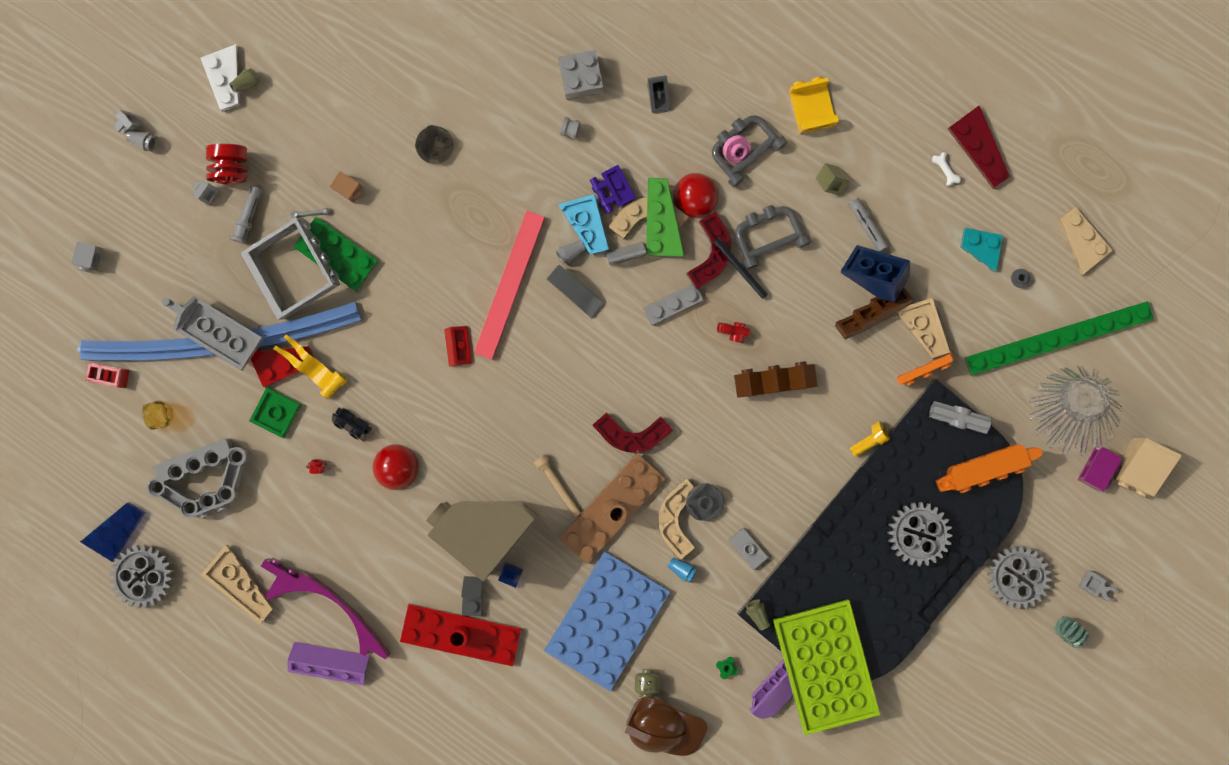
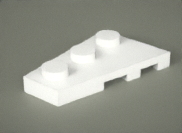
M236 44L201 57L218 106L222 112L240 105L239 91L234 93L229 85L238 76V46Z

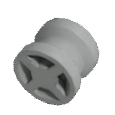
M565 117L560 135H568L572 139H576L580 121H572L569 117Z

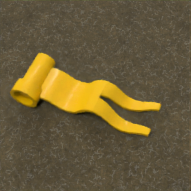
M287 334L284 338L295 348L303 362L278 346L274 347V350L283 355L298 371L313 380L322 389L320 394L328 400L340 386H343L348 381L338 371L332 373L323 363L308 354L298 342Z

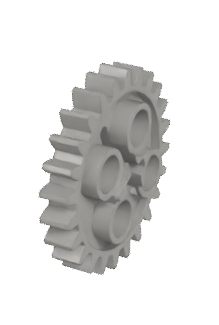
M922 502L918 503V507H916L915 503H911V509L904 505V512L897 510L899 517L892 516L895 523L889 524L893 528V531L887 532L893 535L888 540V542H894L891 549H898L895 555L901 556L903 554L902 561L905 562L909 558V564L913 565L915 560L917 566H921L922 561L927 566L929 565V560L936 563V556L943 558L940 553L941 551L948 552L944 547L945 544L951 545L947 538L952 537V535L948 534L947 531L952 527L945 525L949 519H942L944 512L937 514V507L930 510L931 504L928 503L925 508ZM913 516L917 518V525L915 527L909 525V520ZM933 522L936 525V530L930 533L928 525ZM903 528H908L918 532L921 531V533L936 537V540H930L928 538L919 537L918 535L903 531ZM910 535L912 542L910 545L905 546L903 539L905 536ZM928 541L930 543V549L924 552L922 549V545L924 542Z
M136 545L134 550L131 547L127 548V553H120L122 558L114 559L118 564L111 565V568L115 570V572L109 573L110 576L114 577L109 583L115 584V587L111 590H118L115 597L123 596L122 603L129 600V607L135 603L136 608H140L142 603L144 608L149 607V604L152 606L156 605V599L162 601V595L169 594L166 588L172 587L168 583L174 579V577L169 576V573H172L174 569H168L172 562L166 563L165 560L168 556L161 557L162 550L154 552V546L149 549L147 545H142L141 548L139 545ZM141 558L146 560L145 567L140 565ZM152 565H155V568L146 573L142 580L136 581L131 588L128 587L129 584L141 577V573L147 572ZM127 570L131 573L130 580L125 577ZM153 573H156L159 577L157 582H154L152 579ZM139 585H141L144 589L142 595H140L137 591V587Z
M1011 546L1010 552L1004 548V555L997 553L999 559H992L995 565L988 566L992 573L987 574V576L992 577V580L987 582V584L993 585L990 591L997 592L994 597L996 599L1001 598L1000 603L1002 604L1007 602L1008 607H1012L1014 604L1016 609H1020L1021 605L1027 609L1028 603L1031 606H1035L1034 600L1041 602L1040 595H1047L1043 591L1044 588L1050 589L1046 582L1052 581V579L1046 577L1047 574L1051 573V571L1045 570V567L1049 564L1041 563L1044 557H1037V551L1031 553V548L1026 547L1024 550L1023 546H1018L1017 550L1014 546ZM1015 559H1018L1020 565L1018 568L1014 569L1013 561ZM1005 567H1008L1014 573L1020 574V577L1033 584V587L1031 588L1025 582L1018 580L1016 576L1007 572ZM1035 570L1036 576L1031 580L1029 572ZM1005 575H1008L1009 582L1006 585H1004L1002 583V578ZM1024 586L1025 593L1020 596L1018 589Z

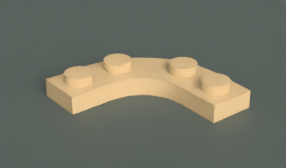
M647 198L635 200L625 206L608 228L624 240L636 223L647 218ZM674 206L678 229H680L688 219V216Z
M687 478L666 496L661 505L658 520L659 529L664 541L680 560L695 548L682 533L678 523L679 513L686 505L688 493L694 487Z

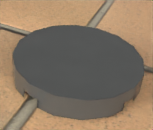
M702 483L693 487L688 493L686 508L694 519L710 521L721 512L724 497L716 486Z

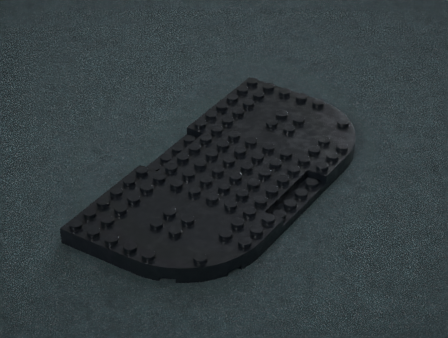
M933 379L892 427L888 435L890 440L882 445H877L737 612L738 616L778 650L781 651L773 619L848 599L870 679L875 680L896 668L910 654L929 631L930 625L974 572L984 565L1012 530L1023 501L1022 473L1015 474V471L1008 473L1007 478L1001 480L994 478L989 480V484L980 487L978 484L971 486L972 490L960 493V490L941 492L938 489L936 480L947 475L949 467L1009 447L1010 444L992 425L987 434L967 428L953 427L947 422L930 418L929 412L934 401L953 407L967 408L971 412L976 413L937 379ZM922 502L925 508L928 503L931 504L930 510L937 507V514L944 512L942 519H949L945 525L952 527L947 531L948 534L952 535V537L947 538L951 545L945 544L944 547L948 552L941 551L940 553L943 558L936 556V563L929 560V565L927 566L922 561L921 566H917L915 560L913 565L909 564V558L905 562L902 561L903 554L901 556L895 555L898 549H891L894 542H888V540L893 535L887 532L893 531V528L889 524L895 523L892 516L899 517L897 510L904 512V505L911 509V503H915L916 507H918V503ZM914 516L909 520L911 527L917 525V518ZM932 522L928 525V531L933 533L936 530V525ZM903 528V531L918 535L919 537L928 538L930 540H936V537L921 533V531L918 532L908 528ZM910 535L905 536L903 539L905 546L910 545L912 542ZM928 541L924 542L922 545V549L924 552L930 549V543ZM759 599L761 603H764L770 626L764 630H759L755 622L746 613V605L754 600Z

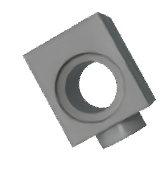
M77 242L71 264L78 266L77 270L89 272L92 269L97 271L102 248Z

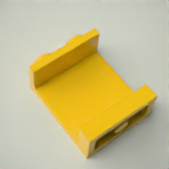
M815 77L811 79V82L804 83V81H798L790 87L789 94L799 134L834 127L838 124V115H834L827 87L829 78Z

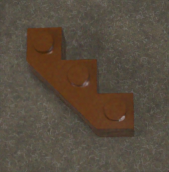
M806 361L796 362L795 367L780 368V365L768 366L766 371L753 372V369L741 370L742 374L734 375L737 398L818 387L815 364L807 365Z

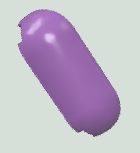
M784 660L752 695L753 702L750 711L758 718L764 719L775 715L793 696Z

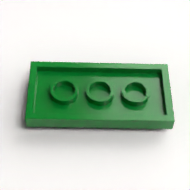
M315 217L310 223V231L319 240V247L328 256L329 264L337 272L339 280L357 292L378 263V260ZM301 236L293 248L317 264Z

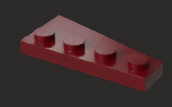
M980 105L948 128V131L992 189L1010 177Z

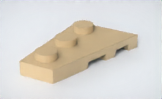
M1076 207L1059 219L1065 237L1072 248L1073 257L1080 268L1079 272L1081 275L1085 274L1112 251Z
M933 298L908 305L897 312L930 358L950 353Z

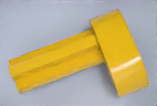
M879 420L871 425V435L850 447L854 456L857 457L876 444L882 445L890 440L889 432L882 421Z

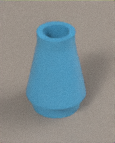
M672 558L668 565V568L684 582L690 583L697 572L694 565Z

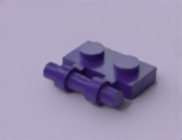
M619 165L601 173L604 181L600 183L596 177L590 179L593 186L592 190L597 194L601 201L599 204L605 209L607 214L614 211L611 203L616 202L620 208L636 199ZM608 187L612 196L607 198L603 188Z

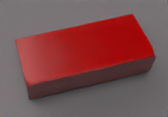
M467 326L444 329L449 366L472 364Z

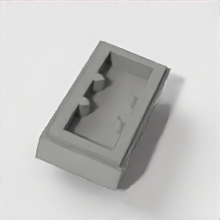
M744 528L728 540L753 570L768 558Z

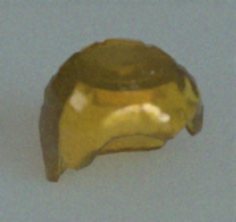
M156 400L142 407L144 423L150 430L166 428L174 420V409L166 401Z

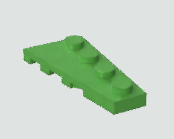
M648 178L646 255L685 256L668 178Z

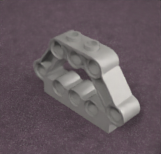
M230 438L219 440L154 465L156 477L148 482L147 491L151 496L159 497L180 510L184 517L199 516L200 519L211 515L210 511L215 509L218 512L229 508L228 504L238 500L240 496L239 486L245 466L251 458L250 452L243 447H233ZM237 452H241L243 456L240 462L235 459ZM213 453L218 455L216 463H213L211 460ZM196 459L200 462V467L197 470L193 467V462ZM228 459L222 483L217 492H206L201 494L199 499H193L170 484L171 480L186 479L190 473H203L208 466H221ZM178 466L182 470L179 477L175 474V469ZM158 482L163 486L161 492H158L156 489ZM226 489H229L231 491V497L229 499H227L224 496V492ZM208 496H211L213 498V504L211 506H209L206 502ZM190 503H193L195 505V511L193 513H191L188 509Z

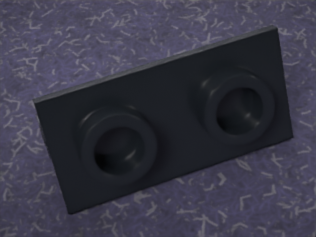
M339 407L335 414H332L334 426L341 430L345 429L351 437L364 442L365 435L372 429L369 426L370 424L359 417L355 422H352L355 415L345 408L341 409Z

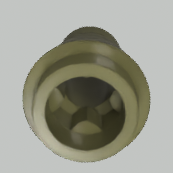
M252 68L245 69L229 85L232 91L236 93L256 86V83L259 82V77Z
M758 599L746 605V613L755 622L759 630H764L770 626L764 603H761Z

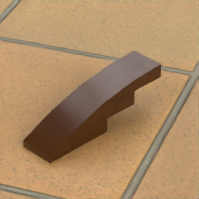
M905 288L902 289L895 303L874 297L870 300V304L855 309L851 316L836 321L835 327L846 340L896 314L912 303L913 298Z

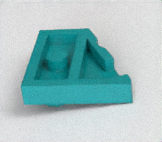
M964 228L960 248L972 254L976 260L981 261L989 267V270L995 272L997 271L1003 235Z

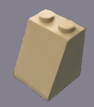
M1132 438L1120 462L1121 466L1115 473L1113 480L1117 481V485L1129 490L1130 487L1136 490L1135 494L1143 498L1147 496L1154 497L1179 461L1181 454L1148 438Z

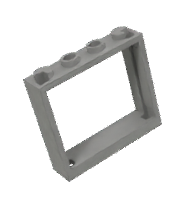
M294 218L241 252L244 261L277 320L287 319L341 285L337 272L331 268L328 256L322 252L319 247V240L313 236L310 231L311 226L304 218ZM298 229L328 284L290 308H287L258 254Z

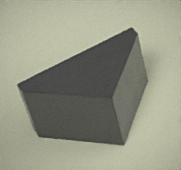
M667 75L648 78L647 88L652 113L671 110Z

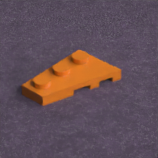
M950 352L946 356L930 361L924 366L922 365L898 376L896 379L899 385L903 383L905 386L916 382V377L922 375L925 378L934 374L933 370L940 367L943 370L952 366L951 362L955 360L953 352Z

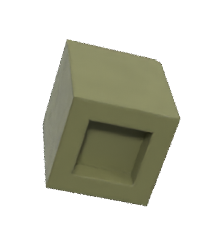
M827 163L824 164L816 176V180L825 192L840 195L849 182V179L840 167Z

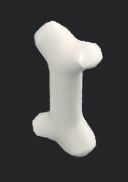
M942 152L940 156L935 155L932 157V163L938 164L946 175V186L960 183L961 176L955 175L946 162L947 153Z

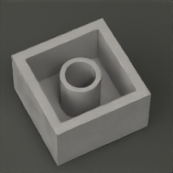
M596 50L558 57L566 100L603 93Z

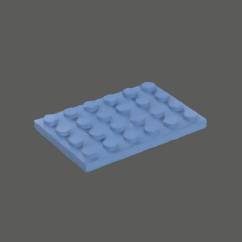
M604 551L544 651L608 691H611L670 591Z

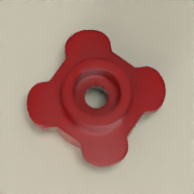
M313 459L311 462H308L306 468L309 469L311 474H321L325 472L327 462H322L321 459Z

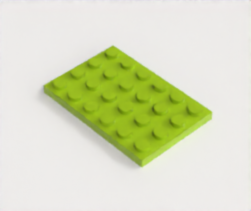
M848 599L773 619L804 735L880 715Z

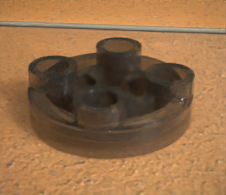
M429 125L418 134L415 148L423 161L437 165L444 163L451 157L454 150V142L446 129Z

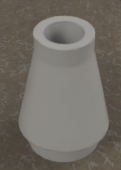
M129 130L126 134L128 142L133 143L144 151H152L156 147L157 139L152 133Z
M579 240L559 247L556 254L562 264H569L586 249L583 242Z

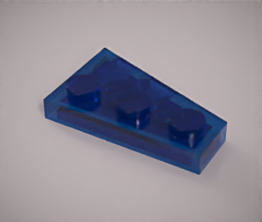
M127 502L80 542L111 562H115L114 559L119 556L146 512Z

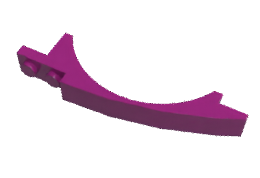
M268 558L263 561L261 567L277 576L265 597L272 599L281 594L294 591H306L323 595L337 603L352 620L357 631L361 655L366 656L369 651H372L385 660L389 657L390 652L382 640L361 615L334 590L306 571L298 576L299 573L292 568L286 569L281 566L282 562L275 558Z

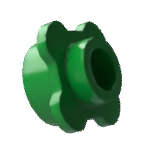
M727 657V659L716 663L722 679L738 674V668L735 667L732 657Z

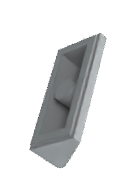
M639 242L607 251L606 255L611 266L646 255V250L643 243Z

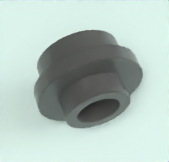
M1017 269L1011 275L1012 284L1018 288L1026 287L1030 283L1031 276L1025 269ZM1019 275L1024 276V281L1019 280Z

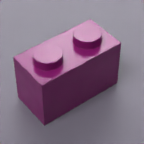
M1095 446L1077 480L1097 491L1107 490L1112 483L1111 478L1121 466L1120 461L1122 457L1102 446Z

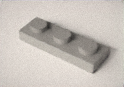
M692 284L643 309L652 326L703 301L699 290L695 289Z

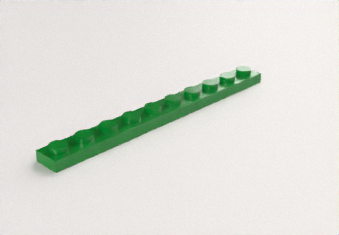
M1146 301L964 358L970 375H974L1150 321L1154 318L1149 302Z

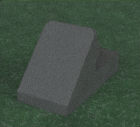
M464 576L461 598H463L462 616H482L483 581L478 577Z

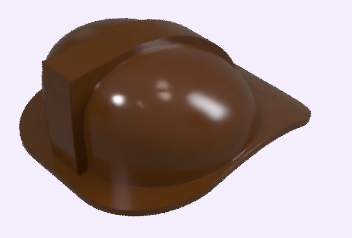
M643 697L635 702L627 720L625 733L629 734L633 744L643 751L687 756L699 749L708 726L703 719L680 711L660 699Z

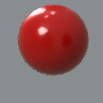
M687 174L677 182L674 188V204L676 208L690 218L705 217L717 205V186L710 177L704 174Z
M400 444L388 445L382 448L373 460L372 470L374 477L380 485L387 489H404L415 480L418 474V460L408 447Z

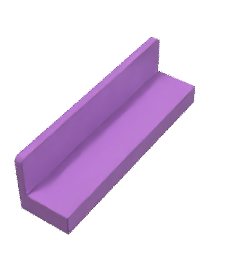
M294 642L288 657V672L364 686L366 668L370 656Z

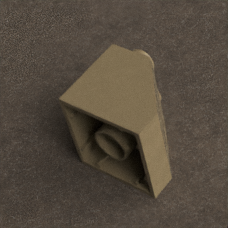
M446 501L444 504L440 503L426 520L434 527L427 536L480 580L484 581L539 515L522 501H461L452 505Z

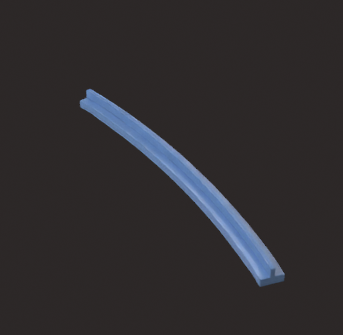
M356 302L307 317L249 330L264 338L258 347L261 348L288 342L284 338L286 334L292 339L298 340L362 321ZM189 338L154 341L81 340V347L77 349L80 352L81 360L101 361L167 360L215 355Z

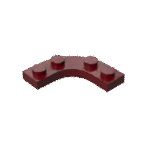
M716 211L698 222L709 239L711 253L705 262L686 273L695 289L715 279L728 263V259L713 243L719 237L731 251L730 236Z
M607 412L593 424V427L611 446L631 453L643 452L653 448L673 431L661 416L648 428L639 433L624 431Z

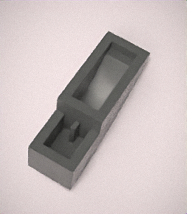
M560 264L548 276L547 281L590 318L603 305L593 293Z

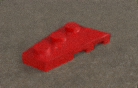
M303 347L308 354L314 357L310 347ZM295 348L283 349L303 362ZM276 350L256 351L251 358L262 387H267L300 372Z

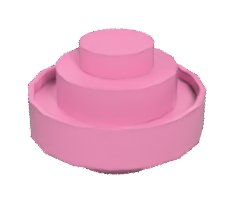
M740 135L729 138L723 147L724 157L734 164L742 161L751 151L749 141Z

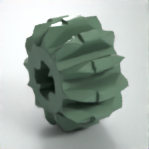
M1067 616L1059 619L1054 627L1055 633L1073 648H1080L1089 637L1084 627Z

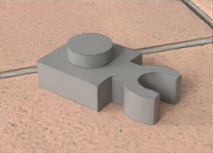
M1090 570L1086 572L1078 586L1095 597H1098L1100 594L1106 601L1112 600L1107 597L1109 590L1117 592L1114 587L1104 586L1107 580Z

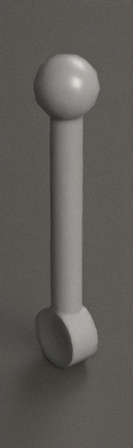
M324 208L323 210L307 212L292 211L290 216L294 219L305 215H328L330 209Z

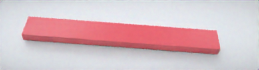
M530 211L525 213L474 353L491 360L494 357L545 219L544 216Z

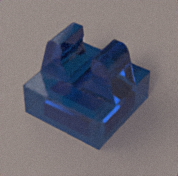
M505 562L498 581L516 588L523 569Z

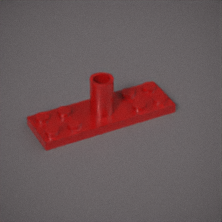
M409 603L400 642L513 667L521 627L462 616L461 614ZM456 632L463 635L464 639L462 641H458L455 638Z

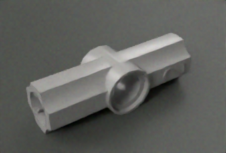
M934 401L929 412L930 418L947 422L949 425L961 429L967 428L987 434L991 426L990 417L973 413L971 410L959 406L953 407Z

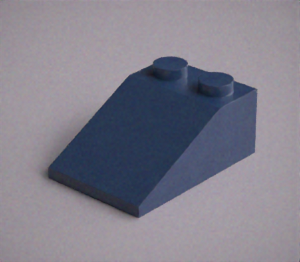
M856 245L841 269V274L874 296L895 303L910 277V260Z

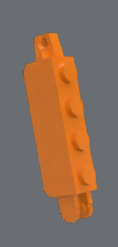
M1014 444L949 467L947 475L936 480V484L941 492L947 490H960V493L972 490L971 486L973 485L984 486L989 484L991 479L1001 480L1007 478L1008 473L1015 471V474L1027 471L1026 467L1032 465L1030 461L1043 456L1042 449L1038 447L1026 449L1021 444Z

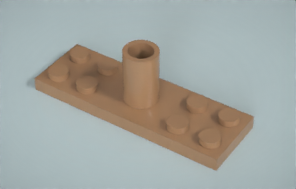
M636 453L559 536V539L588 564L659 487L665 478ZM614 508H618L616 513L610 514Z

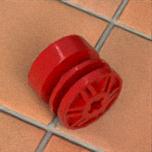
M211 144L206 146V160L215 163L206 166V170L211 172L206 174L207 181L227 185L248 181V176L243 174L248 171V168L239 165L247 161V147L237 144Z

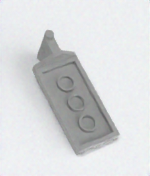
M195 296L183 306L168 298L162 299L163 305L178 313L173 326L174 330L241 371L244 370L264 339Z

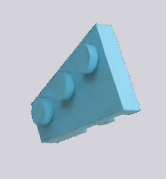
M595 194L558 204L590 255L610 250Z

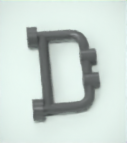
M749 116L743 121L741 118H738L732 123L733 129L727 132L724 130L717 136L719 141L713 146L712 157L730 178L728 183L733 188L744 179L740 171L770 146L777 152L788 142L784 136L779 137L760 116ZM751 123H757L769 138L731 169L720 156V149L729 138L743 132Z
M770 205L763 209V214L758 216L756 212L745 216L746 221L737 226L735 237L745 259L742 264L747 270L759 265L758 256L795 241L798 248L812 243L810 236L804 235L798 218L792 209L785 206L774 208L773 205ZM780 214H786L789 217L795 233L749 251L743 237V231L746 228L756 226Z

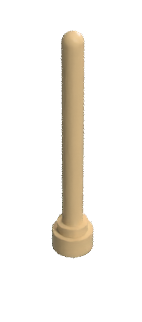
M544 454L534 461L533 464L540 471L543 470L572 514L577 518L581 514L580 510L549 467V459Z

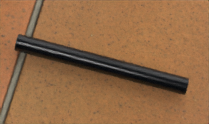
M716 238L713 241L715 246L757 294L764 299L768 293L720 238Z

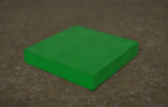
M266 387L249 422L281 438H285L302 404Z

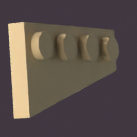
M228 544L223 547L201 574V576L259 624L274 609Z

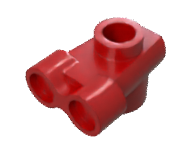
M719 322L717 332L730 334V341L744 343L745 336H749L750 328H746L745 323L734 322V325Z

